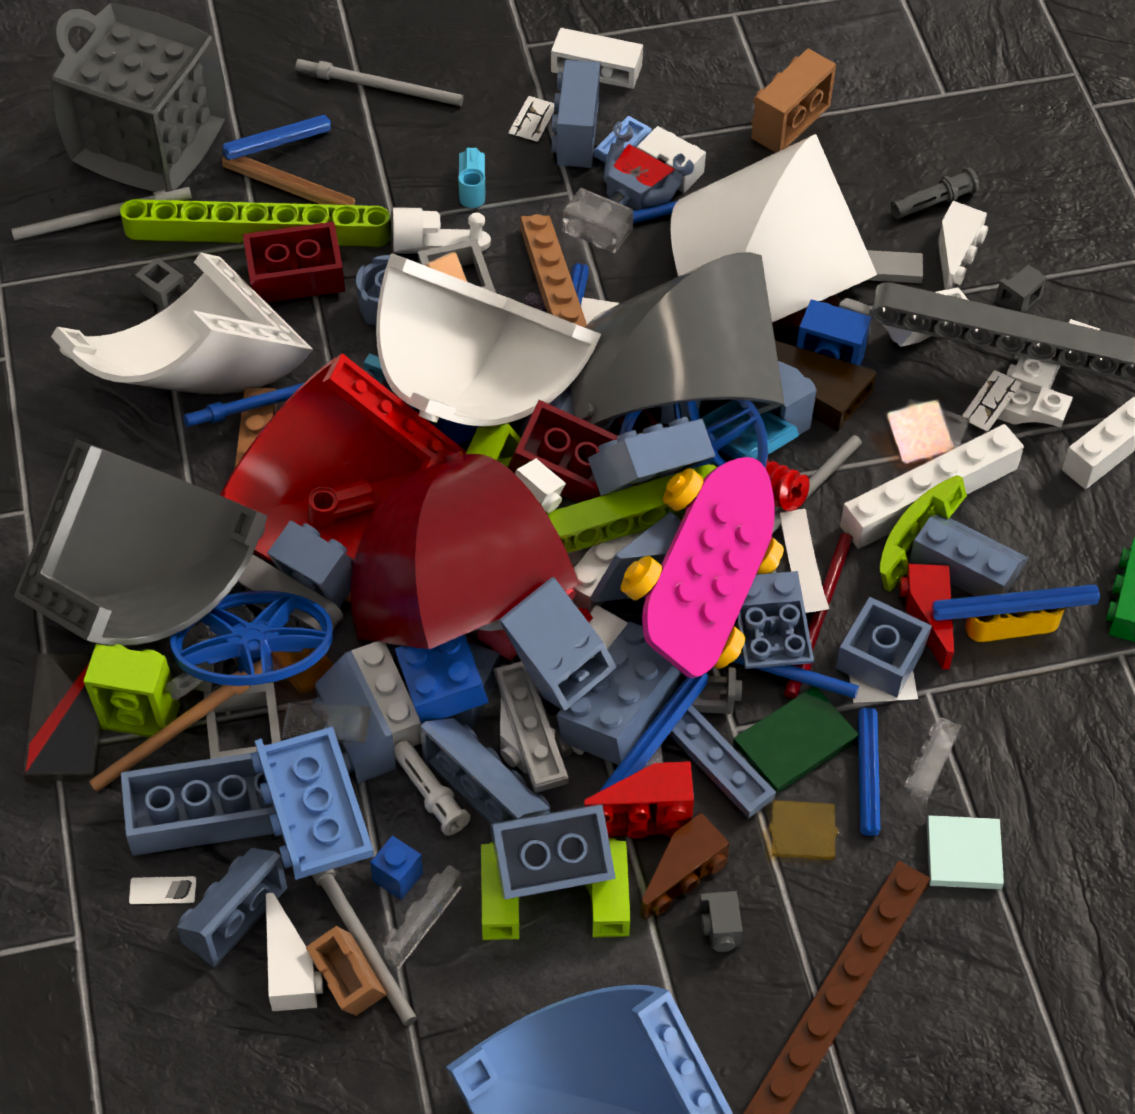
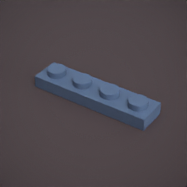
M691 705L669 733V736L749 819L775 799L776 791Z

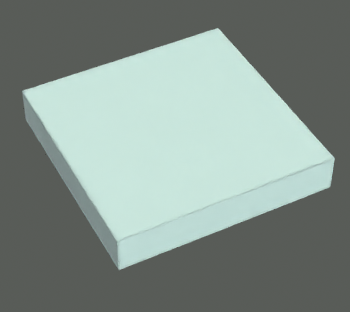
M928 815L929 886L1002 889L1004 879L1000 819Z

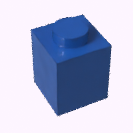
M393 835L370 862L372 881L400 900L405 897L423 875L422 854Z

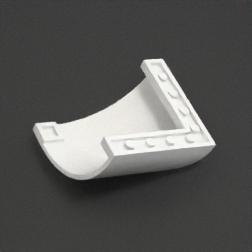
M816 134L679 199L672 211L671 242L678 276L725 255L744 252L762 255L772 322L808 307L811 299L821 301L877 275Z
M201 252L194 263L204 272L202 276L179 299L152 318L129 329L108 335L87 337L80 330L57 327L51 336L60 346L59 350L62 354L73 359L86 371L100 378L120 383L197 394H227L243 392L244 388H260L291 373L313 351L221 257Z
M391 253L388 260L377 310L376 337L379 361L386 381L393 392L407 404L419 409L418 416L437 423L439 417L465 425L493 426L524 418L533 413L538 400L549 404L574 381L586 365L601 336L600 333Z

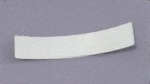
M798 509L790 512H781L780 518L791 572L798 571L805 613L828 610L830 608L824 594L815 559L806 510Z

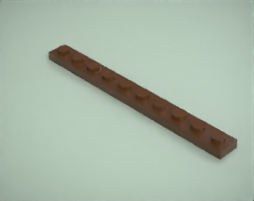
M898 860L743 1114H791L927 888L930 877Z

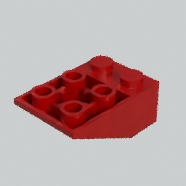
M691 762L654 763L585 799L584 807L597 804L603 805L608 838L628 836L633 839H640L648 835L662 834L672 837L675 831L692 820L694 794Z

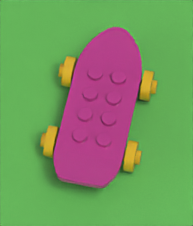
M743 457L726 462L710 472L704 480L703 477L691 468L674 475L666 486L663 502L675 512L683 508L687 511L661 565L650 556H645L633 562L625 571L621 583V591L633 601L642 597L645 598L642 625L647 644L689 678L702 676L711 670L713 666L716 669H721L738 658L745 642V635L734 627V623L757 574L772 573L778 567L783 555V546L772 538L775 511L770 477L761 462L754 458Z

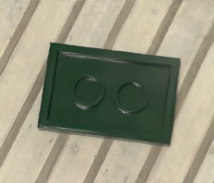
M812 687L734 737L733 745L777 794L858 741L859 734L817 687Z

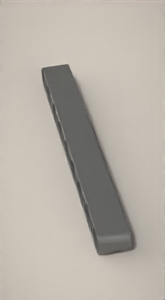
M882 283L875 290L872 318L879 324L1135 382V338L896 283Z

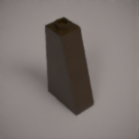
M775 341L778 361L797 368L805 378H809L814 383L817 389L812 417L839 432L873 392L877 372L863 366Z

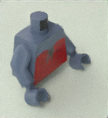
M618 121L613 128L617 139L610 146L604 166L603 178L607 183V207L611 211L618 213L625 206L633 211L668 203L682 183L681 177L690 175L693 172V162L689 159L681 167L685 161V156L680 153L674 157V168L630 144L626 148L623 147L625 142L632 139L634 133L629 125L627 132L620 135L622 123Z

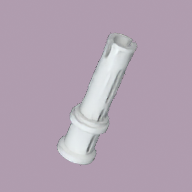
M403 740L395 745L394 753L396 760L425 798V809L429 813H434L442 824L441 831L445 835H453L462 830L468 824L470 814L465 809L462 810L454 800V792L440 784L428 765H426L412 746L411 741Z

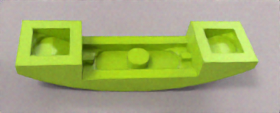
M959 475L953 476L929 489L904 512L895 524L886 541L880 562V575L885 590L891 592L900 581V577H903L907 572L909 564L906 553L913 545L915 538L928 519L936 514L949 519L966 498L967 494L963 477Z

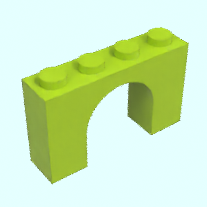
M609 838L616 879L584 885L591 899L593 937L629 936L630 904L626 841H617L616 839ZM493 842L481 844L483 940L519 939L520 897L510 899L502 897Z

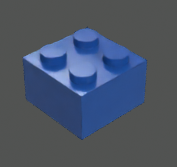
M811 299L799 327L797 347L861 366L865 354L871 316Z
M465 634L431 649L409 646L395 648L421 724L425 721L444 719L489 703Z

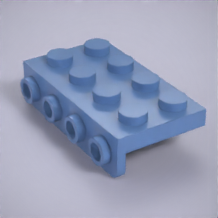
M333 726L264 746L262 739L255 740L257 752L250 753L255 773H263L265 783L260 784L265 805H273L275 814L269 815L275 837L280 835L283 837L285 845L279 847L284 868L292 867L295 880L374 857L373 847Z

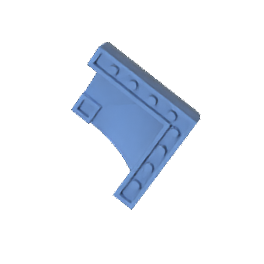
M614 986L561 1000L506 1026L446 1066L472 1114H733L670 991L655 986Z

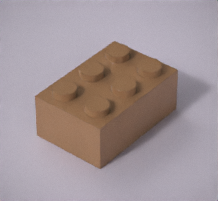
M809 48L799 57H794L782 73H777L772 82L765 89H760L755 95L753 101L755 104L754 116L751 120V125H753L751 139L775 153L787 148L830 107L836 64Z

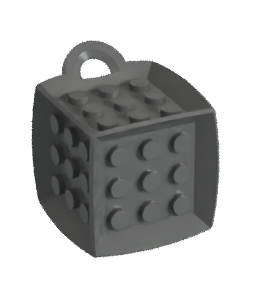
M109 3L96 15L82 9H72L63 13L56 19L52 28V41L56 52L60 56V60L51 76V93L57 126L71 161L102 176L137 188L154 192L164 189L165 192L176 190L203 159L225 120L224 77L212 36L169 16L116 3ZM82 26L90 32V35L83 46L76 52L69 43L68 34L71 28Z

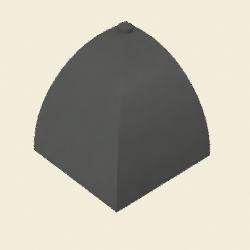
M751 252L725 255L595 316L585 328L600 333L601 336L586 365L571 383L574 416L598 427L609 424V420L629 413L681 402L724 399L750 400L760 414L784 405L762 255Z
M76 439L14 597L86 641L104 645L119 644L122 646L154 642L188 628L208 614L225 598L247 567L258 540L265 531V523L268 516L194 484Z

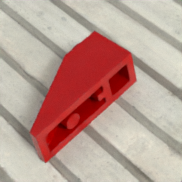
M909 564L906 577H900L899 596L905 597V608L908 615L932 625L927 645L941 668L949 669L954 655L952 619L934 620L932 614V604L934 601L951 599L949 566Z

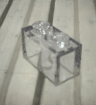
M580 187L563 210V232L616 254L633 230L634 210Z

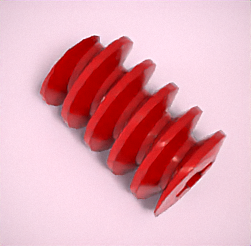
M767 459L766 470L771 481L774 506L781 507V509L789 512L798 509L804 503L809 493L810 483L806 474L800 475L797 470H789L787 466H779L777 462H769Z

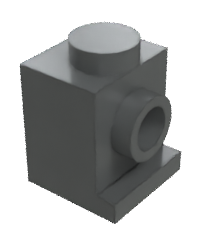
M158 257L135 274L138 291L160 306L161 311L186 292L183 275Z
M1027 265L1019 273L1014 272L1008 279L1003 278L1000 280L995 301L1006 309L1025 313L1042 298L1047 277L1039 270Z
M737 891L700 894L698 911L699 916H701L703 936H709L711 949L716 952H727L735 947H740L743 930Z

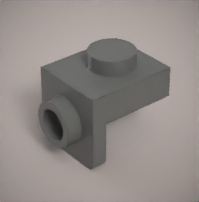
M728 668L727 677L708 676L707 685L694 700L692 706L702 713L733 714L735 701H741L742 680H736V668Z

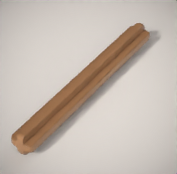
M225 156L222 157V166L224 168L315 203L355 205V199L245 156L233 160H226Z

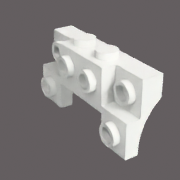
M1070 319L1069 323L1100 330L1099 328ZM1015 355L1014 359L1019 361L1017 365H1010L1007 376L1022 384L997 419L1014 425L1038 422L1061 428L1073 397L1051 390L1060 365Z

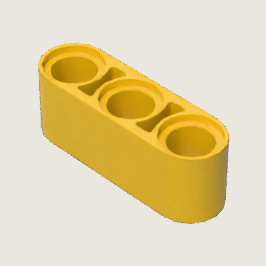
M1065 608L1046 609L1050 612L1036 610L969 617L966 620L965 632L968 637L977 642L1050 633L1059 627Z

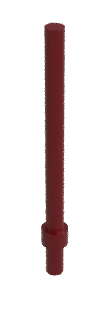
M841 533L822 585L828 606L831 603L853 540V536L849 533ZM828 610L813 612L810 618L808 629L812 651H814ZM812 663L792 666L810 671ZM789 679L784 696L789 699H795L798 696L802 683Z

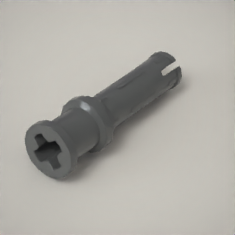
M971 167L964 168L960 174L952 177H942L938 184L892 201L890 204L892 214L896 219H901L904 216L944 200L946 202H953L957 200L958 196L968 192L974 194L979 191V180Z

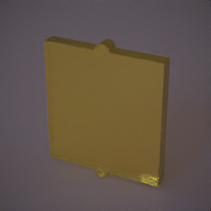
M773 800L772 823L768 829L772 833V856L835 860V836L838 835L839 831L835 827V804Z

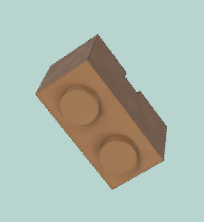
M335 926L306 946L319 972L327 980V986L341 1010L357 1016L387 995L351 933Z

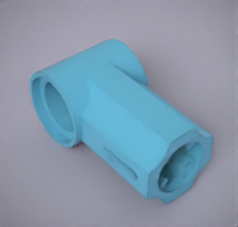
M466 148L464 152L459 153V202L467 208H477L485 202V153H481L477 148Z

